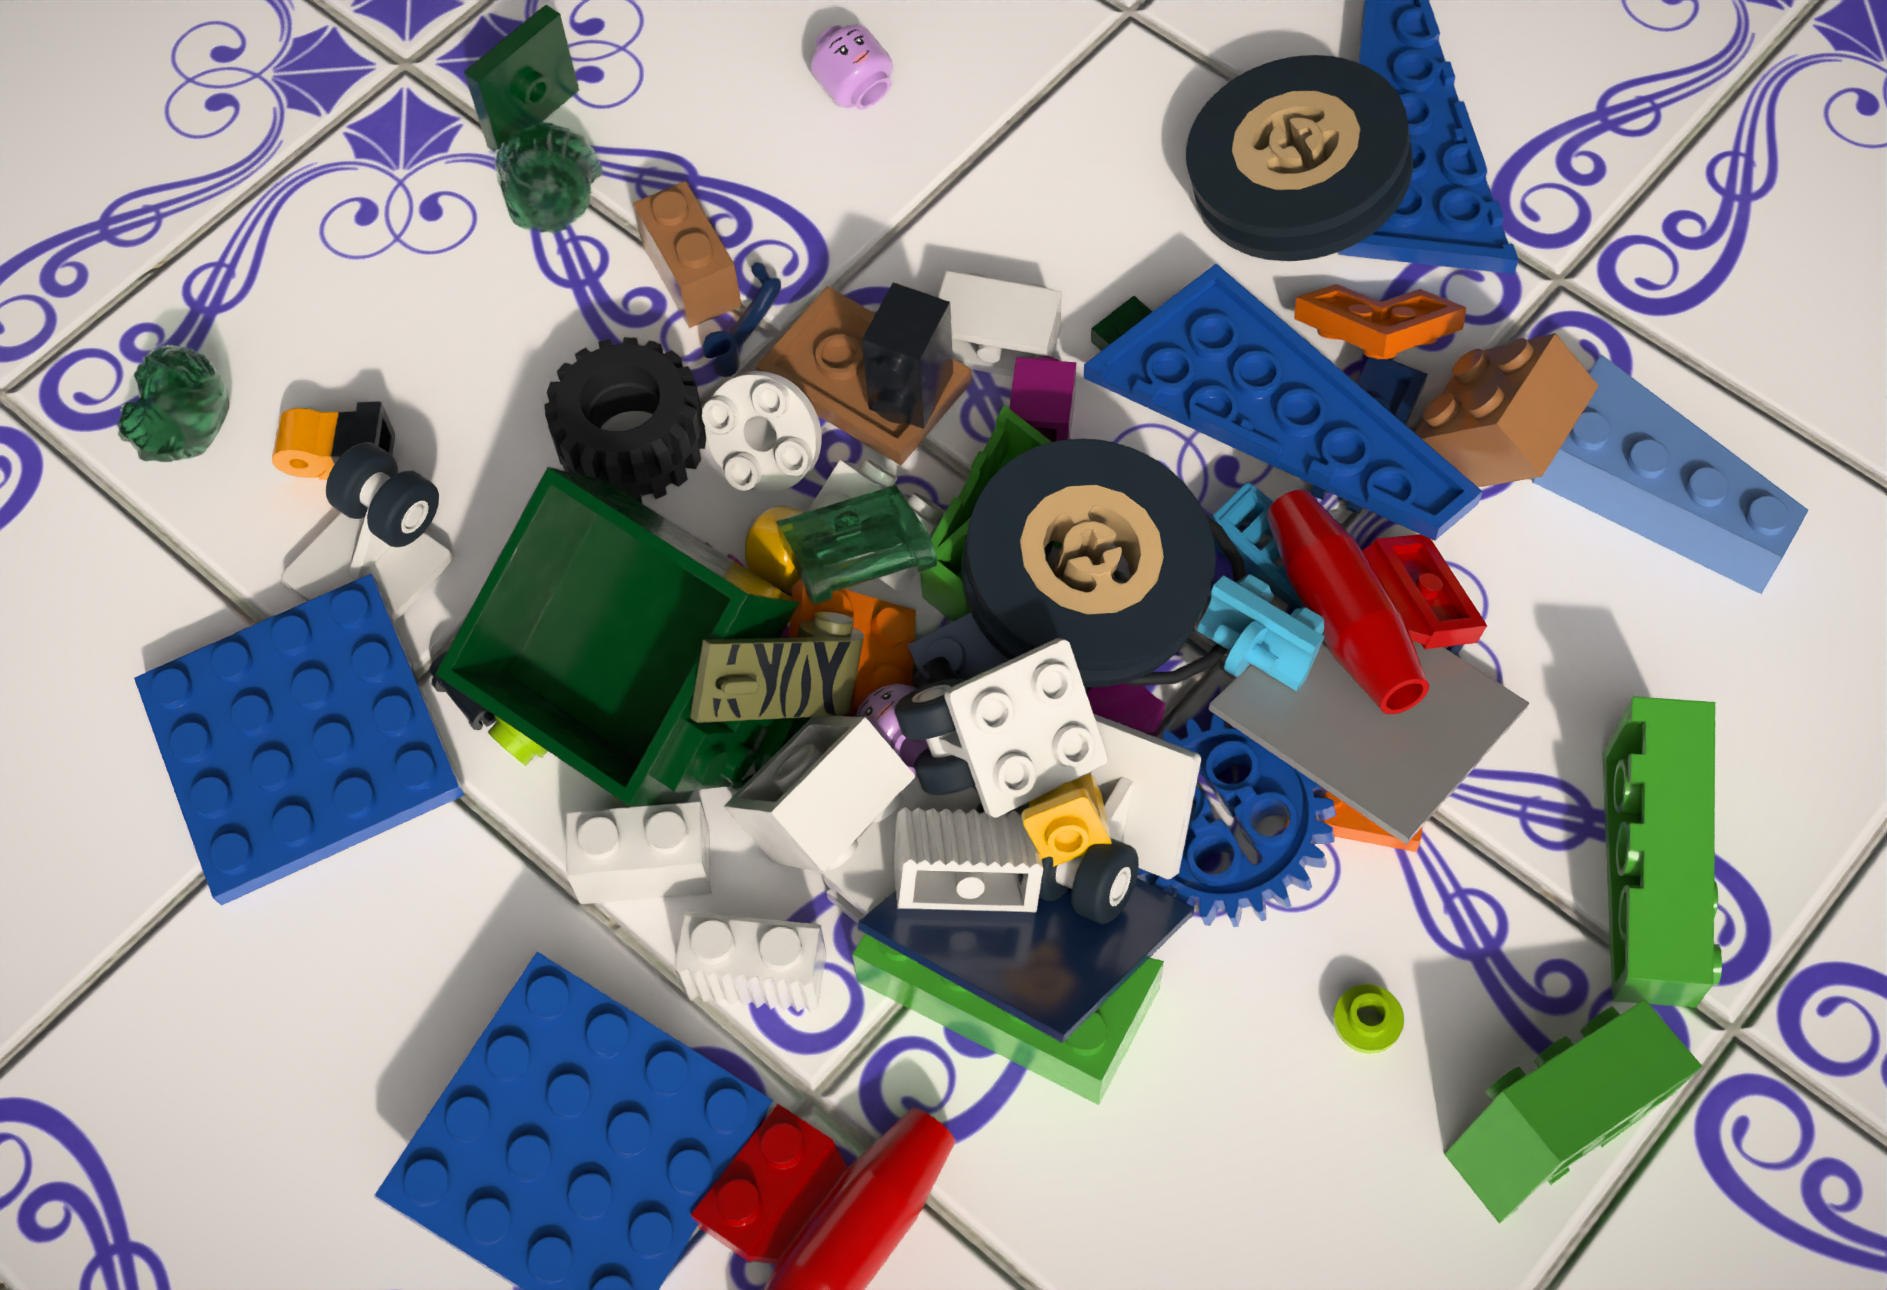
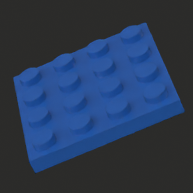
M368 574L134 677L212 898L221 906L465 796L382 591L372 574Z
M537 951L374 1194V1199L519 1290H659L699 1225L691 1217V1213L752 1137L773 1100Z

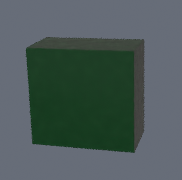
M547 467L435 675L629 807L687 803L694 790L673 792L654 779L684 721L693 720L690 718L703 640L780 638L800 602L611 483Z

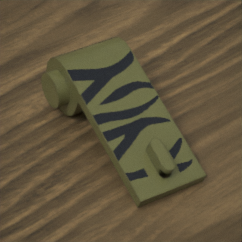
M823 611L816 612L814 620L801 622L798 637L703 640L690 718L700 723L845 715L851 710L864 634L860 630L853 628L854 620L839 613Z

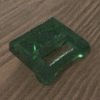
M897 485L776 521L780 542L803 581L805 591L812 605L831 600L833 597L832 592L913 567L916 572H921L937 567V557L932 540Z

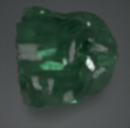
M538 123L504 140L502 147L497 148L495 151V166L498 172L496 174L497 183L501 188L509 216L516 226L528 231L537 230L540 233L549 232L557 234L560 231L568 230L571 223L576 222L586 213L590 202L591 184L602 176V166L597 159V153L589 146L585 136L574 132L570 128L553 123Z
M166 345L152 349L142 358L143 362L138 365L137 370L134 372L139 400L135 403L128 402L121 406L122 416L116 423V426L119 428L117 435L122 441L131 443L132 447L137 450L139 459L146 462L155 460L159 462H173L174 460L180 461L200 456L207 451L226 419L229 410V396L225 383L213 365L212 360L205 354H201L190 347Z

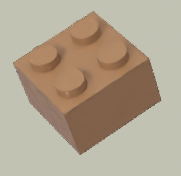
M1556 333L1528 340L1519 338L1507 345L1486 350L1474 349L1463 355L1452 368V378L1440 396L1436 397L1425 408L1423 412L1424 420L1415 434L1477 487L1542 477L1599 385Z

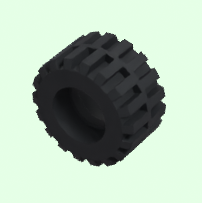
M624 337L622 344L612 345L611 339L598 342L599 349L592 352L585 347L575 353L576 362L573 365L566 362L562 364L557 370L559 381L550 382L546 392L549 402L544 404L545 417L564 471L607 481L643 503L642 496L653 493L655 500L667 495L666 486L671 483L679 488L688 480L686 468L697 469L702 460L699 449H705L706 446L702 407L694 376L689 366L683 367L681 357L673 350L663 354L662 345L651 340L645 346H641L638 344L637 338ZM643 411L653 414L646 422L629 430L609 431L601 428L609 419L624 412Z

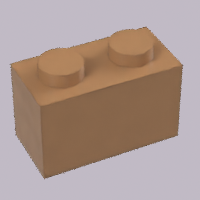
M686 181L633 202L642 245L689 329L742 306L734 262Z

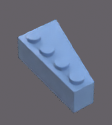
M1601 354L1589 373L1599 385L1598 389L1543 476L1534 478L1532 483L1762 595L1809 510Z

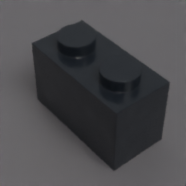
M893 282L862 338L869 410L875 411L889 422L897 424L905 422L924 429L953 375L950 301Z

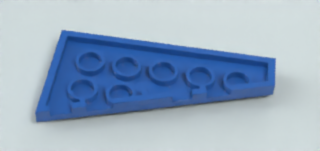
M1364 0L1358 63L1379 73L1394 87L1400 96L1408 119L1409 137L1413 153V171L1407 193L1388 221L1366 239L1338 252V255L1515 274L1519 259L1513 243L1508 244L1502 226L1504 216L1499 201L1493 200L1486 179L1488 169L1464 101H1459L1454 86L1456 76L1451 62L1445 60L1440 46V30L1430 1Z
M1214 264L1084 364V379L1434 541L1467 515L1480 502L1483 492L1480 488L1217 264Z

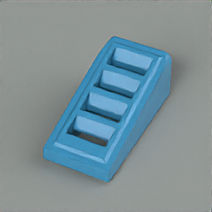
M1247 482L1211 519L1225 530L1243 558L1247 574H1251L1268 584L1271 592L1294 610L1302 609L1304 606L1288 581L1284 566L1279 569L1273 563L1280 556L1266 517L1273 501L1251 483ZM1247 520L1251 522L1242 533L1238 530ZM1264 534H1267L1272 540L1260 551L1255 544ZM1213 537L1215 550L1227 558Z

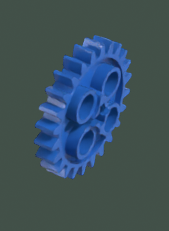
M1213 714L1211 730L1204 732L1201 731L1193 718L1187 719V738L1180 741L1173 733L1166 730L1163 732L1164 741L1200 755L1199 774L1205 778L1213 789L1216 798L1226 813L1231 817L1236 816L1243 836L1253 849L1262 856V861L1259 864H1252L1248 860L1227 825L1220 819L1216 820L1210 802L1196 786L1193 799L1196 808L1189 819L1179 873L1171 879H1165L1139 868L1137 878L1146 883L1155 881L1154 887L1172 896L1176 894V898L1193 907L1195 904L1198 905L1201 918L1206 926L1212 924L1218 909L1226 910L1233 927H1239L1242 908L1250 906L1261 922L1265 921L1267 917L1265 901L1274 898L1281 906L1289 909L1292 906L1286 888L1291 883L1307 891H1310L1312 888L1310 877L1304 869L1305 866L1315 868L1326 867V856L1315 844L1335 842L1333 827L1320 822L1336 816L1334 801L1327 798H1319L1328 791L1235 727L1234 729L1226 728L1223 719L1216 714ZM1232 765H1244L1251 769L1249 776L1240 783L1226 784L1219 781L1221 773ZM1270 815H1281L1290 820L1288 827L1276 836H1264L1256 832L1258 824ZM1215 852H1226L1234 856L1231 866L1224 872L1208 874L1201 870L1203 861Z

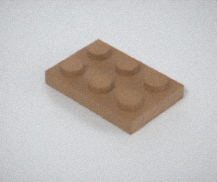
M827 286L756 365V371L771 372L788 379L807 396L817 416L902 466L972 383L971 369L953 359V375L924 429L905 422L897 424L885 420L875 411L869 410L862 347V338L875 313Z

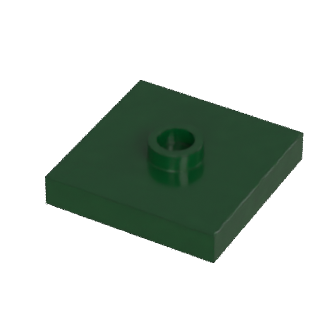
M547 4L464 72L486 145L500 157L579 91L561 15Z

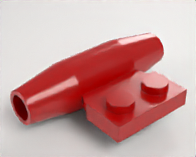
M1293 490L1277 498L1269 507L1266 515L1288 581L1304 608L1306 607L1323 617L1325 628L1322 635L1325 636L1324 641L1333 657L1383 713L1398 714L1407 711L1421 702L1429 691V683L1413 642L1420 643L1423 649L1473 644L1479 641L1488 626L1431 539L1421 534L1376 538L1371 545L1361 550L1352 536L1306 490Z
M777 1104L694 1209L691 1217L699 1223L698 1228L750 1264L751 1262L776 1264L763 1290H866L919 1217L956 1141L951 1132L933 1116L920 1109L911 1108L847 1167L832 1138L780 1104Z

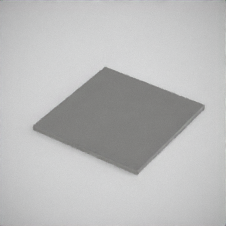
M1323 640L1308 677L1297 692L1250 664L1240 676L1233 680L1210 703L1208 710L1407 844L1526 711L1529 702L1444 647L1423 649L1420 643L1413 642L1429 683V691L1424 699L1411 709L1398 714H1385L1336 661Z

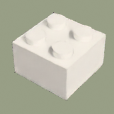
M812 717L724 805V808L773 863L824 872L826 869H835L847 861L858 847V842L855 839L872 822L882 821L900 806L904 799L901 792L916 776L866 717Z

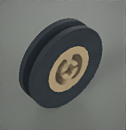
M1301 55L1259 65L1237 76L1218 90L1201 109L1191 127L1186 146V163L1199 213L1211 232L1221 241L1244 254L1261 259L1302 261L1325 257L1345 250L1366 239L1386 223L1403 201L1409 188L1413 171V153L1406 109L1397 91L1384 77L1365 65L1345 58L1326 55ZM1292 143H1294V145H1295V147H1293V146H1289V147H1288V146H1287V145L1292 144ZM1303 166L1306 168L1311 167V170L1304 172Z
M1083 438L1060 440L1037 446L1015 457L1004 465L982 490L974 506L963 546L961 559L963 591L970 612L981 632L1007 659H1014L1054 639L1060 638L1070 643L1084 687H1109L1139 679L1153 672L1172 658L1186 642L1211 592L1216 566L1215 545L1208 519L1200 503L1186 484L1162 463L1141 451L1115 442ZM1051 541H1058L1062 543V548L1053 573L1046 562L1044 547ZM1121 553L1128 563L1130 573L1129 581L1123 584L1117 583L1112 579ZM1063 575L1062 580L1058 579L1056 576Z

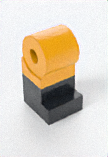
M381 401L357 402L356 411L319 412L308 408L289 409L279 417L272 463L278 470L288 475L327 480L337 460L347 450L357 444L365 442L374 443L393 455L396 434Z

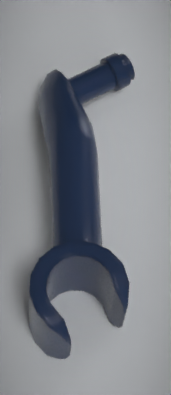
M756 262L751 267L752 274L758 278L762 286L730 332L715 331L704 339V356L708 359L716 357L714 369L719 376L731 377L740 368L738 352L740 347L770 310L780 292L781 280L771 278L763 263Z

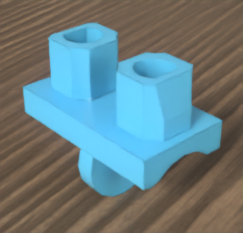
M1251 574L1244 576L1237 582L1223 575L1212 588L1210 604L1199 623L1197 631L1230 651L1224 665L1226 672L1238 677L1249 664H1252L1297 692L1306 681L1325 636L1322 635L1325 628L1323 617L1306 607L1295 609L1291 615L1285 613L1271 604L1274 595L1269 585Z

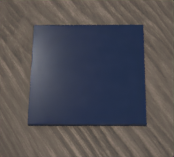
M1138 878L1124 909L1114 920L1105 924L1097 923L1076 913L1072 906L1071 888L1053 901L1038 898L1036 912L897 909L895 891L858 921V930L1063 1043L1193 916L1195 907Z

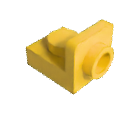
M1091 773L1070 782H1065L1060 787L1030 801V808L1022 812L1023 825L1041 858L1044 859L1051 856L1053 858V867L1085 855L1094 844H1112L1102 794Z

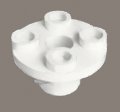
M750 371L737 375L719 387L711 400L703 407L702 420L705 425L709 448L716 462L725 472V477L729 484L738 490L748 491L752 489L760 492L783 491L805 478L818 460L822 435L817 413L807 396L795 384L780 375L766 371Z

